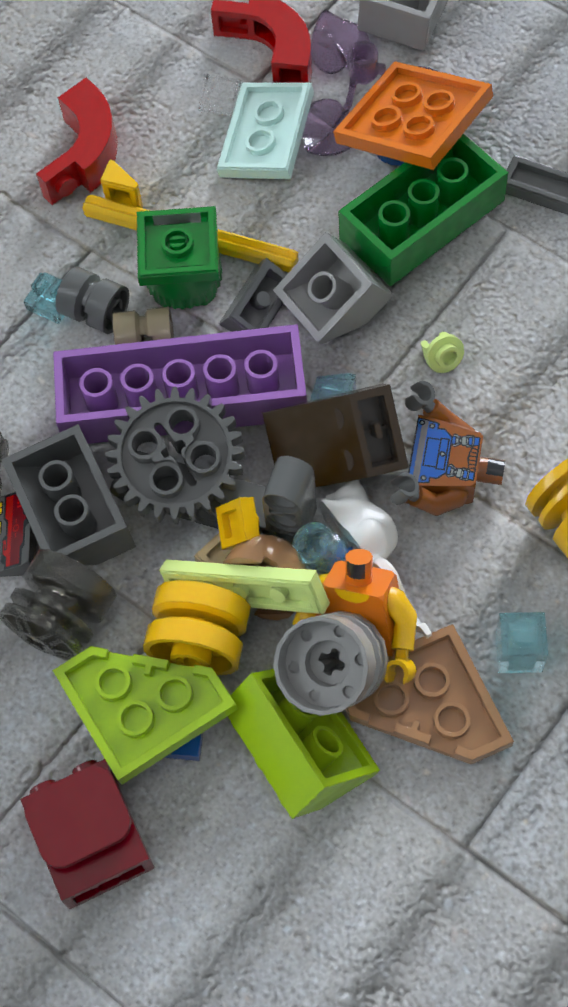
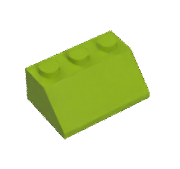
M274 669L251 673L230 695L236 703L238 710L230 714L228 718L252 754L256 765L262 770L274 789L280 803L292 819L323 809L380 771L342 712L322 716L303 712L286 699L277 685Z

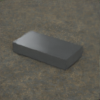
M514 155L507 168L506 194L568 215V173Z

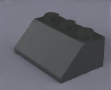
M79 424L1 459L49 567L99 565L136 547Z

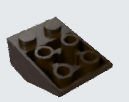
M382 383L262 412L274 466L277 458L281 456H290L303 460L314 470L315 488L365 479L409 468L390 384Z

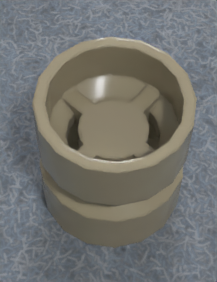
M170 307L147 309L143 316H140L136 310L113 313L115 345L174 338Z

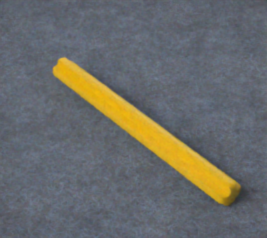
M88 195L82 208L86 217L137 230V212L150 211L95 195ZM218 229L220 254L256 264L267 258L285 272H290L298 263L299 258L296 250Z

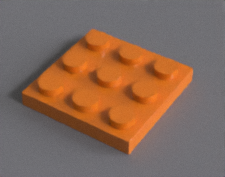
M394 61L333 131L335 141L340 145L434 170L493 98L492 84Z

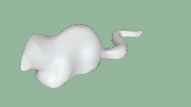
M359 480L351 481L340 487L336 492L328 494L325 499L320 501L321 513L328 527L341 539L347 548L353 547V549L368 550L373 556V567L390 570L395 573L399 589L405 593L396 569L386 560L398 543V532L393 519L383 509L370 502ZM417 617L416 632H421L428 639L432 633L425 623H421Z

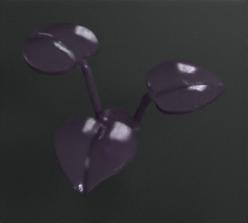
M325 9L313 30L311 39L312 59L315 65L327 74H336L346 67L350 75L349 89L344 106L338 101L329 98L315 101L310 105L302 137L304 148L308 153L318 156H333L351 148L337 144L333 131L350 113L349 110L353 103L357 84H369L378 74L382 76L386 71V65L378 63V49L370 42L366 32L357 30V24L340 18ZM417 66V67H422V68L434 70V69L428 68V67Z

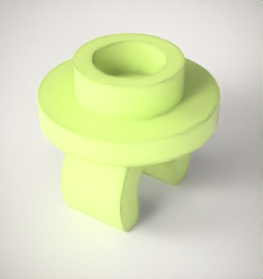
M441 332L430 344L426 340L421 341L426 363L437 373H447L455 369L463 358L464 345L455 335Z

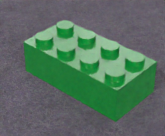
M463 133L434 170L405 162L338 211L339 239L346 243L364 263L391 287L504 202L508 171Z

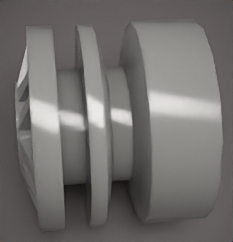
M337 611L302 619L287 629L276 646L273 667L277 685L286 699L303 712L322 716L339 713L374 694L385 678L388 654L385 640L374 624L360 614ZM340 651L339 659L345 663L340 668H336L337 660L332 657V653Z

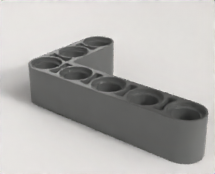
M136 451L139 455H149L145 452ZM281 456L276 460L267 487L233 478L237 485L236 491L222 490L226 503L239 497H254L256 513L259 517L260 534L283 538L289 541L297 550L303 549L317 510L315 475L313 468L308 463L295 457ZM177 462L188 484L194 486L196 480L190 474L185 464ZM166 476L159 481L157 488L163 491L171 490L177 485L178 479L173 476ZM113 479L110 491L114 496L124 501L127 492L117 494L113 485L119 479ZM213 499L210 502L213 514L208 515L202 508L196 509L197 517L195 522L219 529L215 508L223 504ZM187 512L181 513L180 518L191 521Z

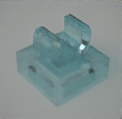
M40 272L31 284L32 290L24 299L26 309L60 324L65 316L57 312L55 302L62 280L46 272Z

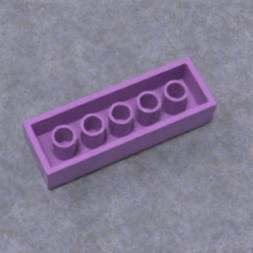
M298 324L53 352L57 427L59 432H62L79 424L88 444L109 442L107 439L108 435H120L121 433L116 428L114 421L117 419L128 422L129 417L125 407L129 406L136 411L142 408L139 401L140 396L145 397L150 403L154 402L156 389L161 391L164 399L170 398L173 387H177L180 398H185L190 388H193L196 394V401L198 402L206 394H209L212 400L211 409L221 403L224 404L226 413L223 419L234 416L236 427L263 425L262 412L307 402ZM182 421L175 425L173 431L178 434L187 433L193 428L194 424L189 421ZM162 425L155 427L156 432L160 436L168 435Z

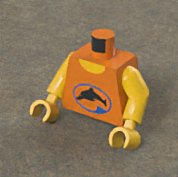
M353 549L346 554L345 561L335 562L328 574L319 575L330 602L324 614L346 611L360 614L374 624L385 640L388 656L392 657L395 652V659L387 664L385 681L387 683L394 681L396 675L395 668L396 665H399L404 671L403 684H406L416 675V666L409 659V651H414L417 625L416 610L405 593L399 589L395 573L390 570L373 567V556L368 550ZM296 612L292 624L295 625L302 619L322 614Z

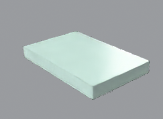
M242 83L216 169L220 178L291 179L314 94L312 83Z

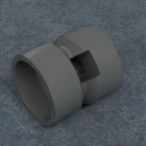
M76 266L70 269L62 279L57 291L55 307L58 313L78 322L86 319V325L106 334L113 333V313L127 311L130 293L127 287L107 278L100 280V276Z

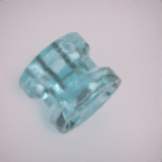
M310 522L303 525L295 534L292 543L299 561L312 570H317L319 574H328L335 562L344 561L347 550L344 540L320 522Z

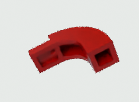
M213 0L211 18L214 36L249 39L269 47L273 52L271 61L273 83H311L312 58L310 34L305 22L292 7L280 0H249V3Z
M87 77L58 97L64 122L78 134L77 140L68 151L36 173L42 195L52 206L62 198L71 195L80 185L85 187L90 193L93 192L101 184V177L109 160H116L118 142L109 103L100 89Z

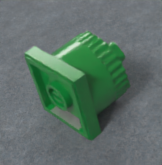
M216 206L137 212L139 286H146L149 289L150 295H153L155 302L160 306L172 307L173 309L180 308L182 310L185 308L192 309L194 306H206L216 297L217 288L220 287V281L222 280Z

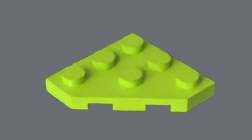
M90 646L52 670L121 785L238 710L236 703L211 667L200 665L191 667L170 663L166 659L138 654L129 656L113 653L105 648Z

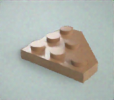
M453 624L432 632L428 639L423 636L415 640L414 651H409V659L416 666V675L410 682L403 684L404 671L402 667L396 665V675L393 682L387 683L384 679L374 694L346 709L350 721L471 765L512 747L514 743ZM395 652L392 657L388 656V662L395 659Z

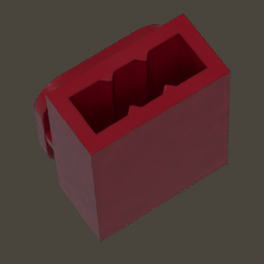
M105 759L99 762L97 760L86 761L76 766L72 770L71 775L59 781L47 780L41 782L30 790V795L20 799L24 808L25 818L40 855L47 864L61 901L70 910L155 869L114 773Z

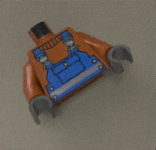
M419 381L410 386L411 390L417 393L418 396L411 395L405 399V406L411 411L423 409V415H418L409 470L399 474L390 481L392 485L400 488L391 494L392 503L395 505L410 504L429 514L439 516L463 507L464 504L473 503L476 482L502 485L505 460L480 457L483 435L475 431L474 428L455 415L439 400L435 399V390L429 382Z

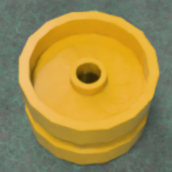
M186 580L164 582L156 589L152 605V615L157 619L147 626L143 652L150 657L166 659L174 664L194 667V665L211 667L217 676L232 674L238 671L243 643L238 637L246 633L251 605L245 598L233 591L213 584Z

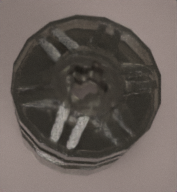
M39 549L22 576L25 583L33 591L25 588H15L10 595L13 603H6L0 611V619L11 631L32 647L68 661L84 651L82 643H89L94 636L91 628L84 621L100 623L117 595L106 580L80 562L59 552Z

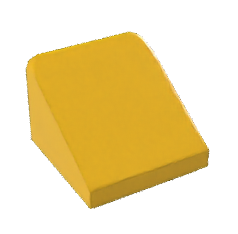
M109 160L101 177L105 198L143 209L138 183L115 161Z

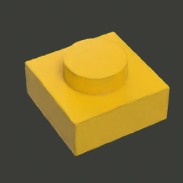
M239 497L215 508L222 550H232L237 544L260 536L259 517L256 513L254 497Z

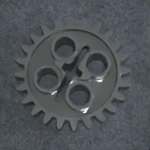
M173 387L170 398L165 399L161 391L156 389L155 401L152 403L145 397L140 396L139 401L142 408L136 411L129 406L125 407L129 417L128 422L116 419L114 423L121 434L108 435L107 438L110 445L117 448L105 452L108 462L115 464L108 468L107 472L111 479H119L113 485L117 494L127 492L124 501L128 507L139 502L138 512L142 517L147 515L151 509H154V517L158 523H161L166 513L171 514L175 525L179 523L181 513L187 512L192 522L196 521V509L202 508L208 515L213 514L210 502L214 499L221 504H225L226 498L222 490L236 491L237 489L236 482L230 475H243L242 465L235 462L245 458L244 448L236 446L243 442L241 431H232L236 427L234 416L223 419L226 410L225 405L222 403L211 409L212 400L209 394H206L199 402L196 401V394L193 388H190L185 398H180L177 387ZM189 421L194 424L193 428L187 433L178 434L173 431L175 425L179 422ZM157 425L163 426L177 453L182 454L186 468L196 480L194 486L188 484L175 459L169 456L166 444L155 430ZM153 442L157 444L155 451L149 455H139L136 453L142 443ZM203 455H210L216 459L214 464L206 469H199L194 466L196 459ZM166 476H173L178 479L177 485L171 490L163 491L157 488L159 481Z

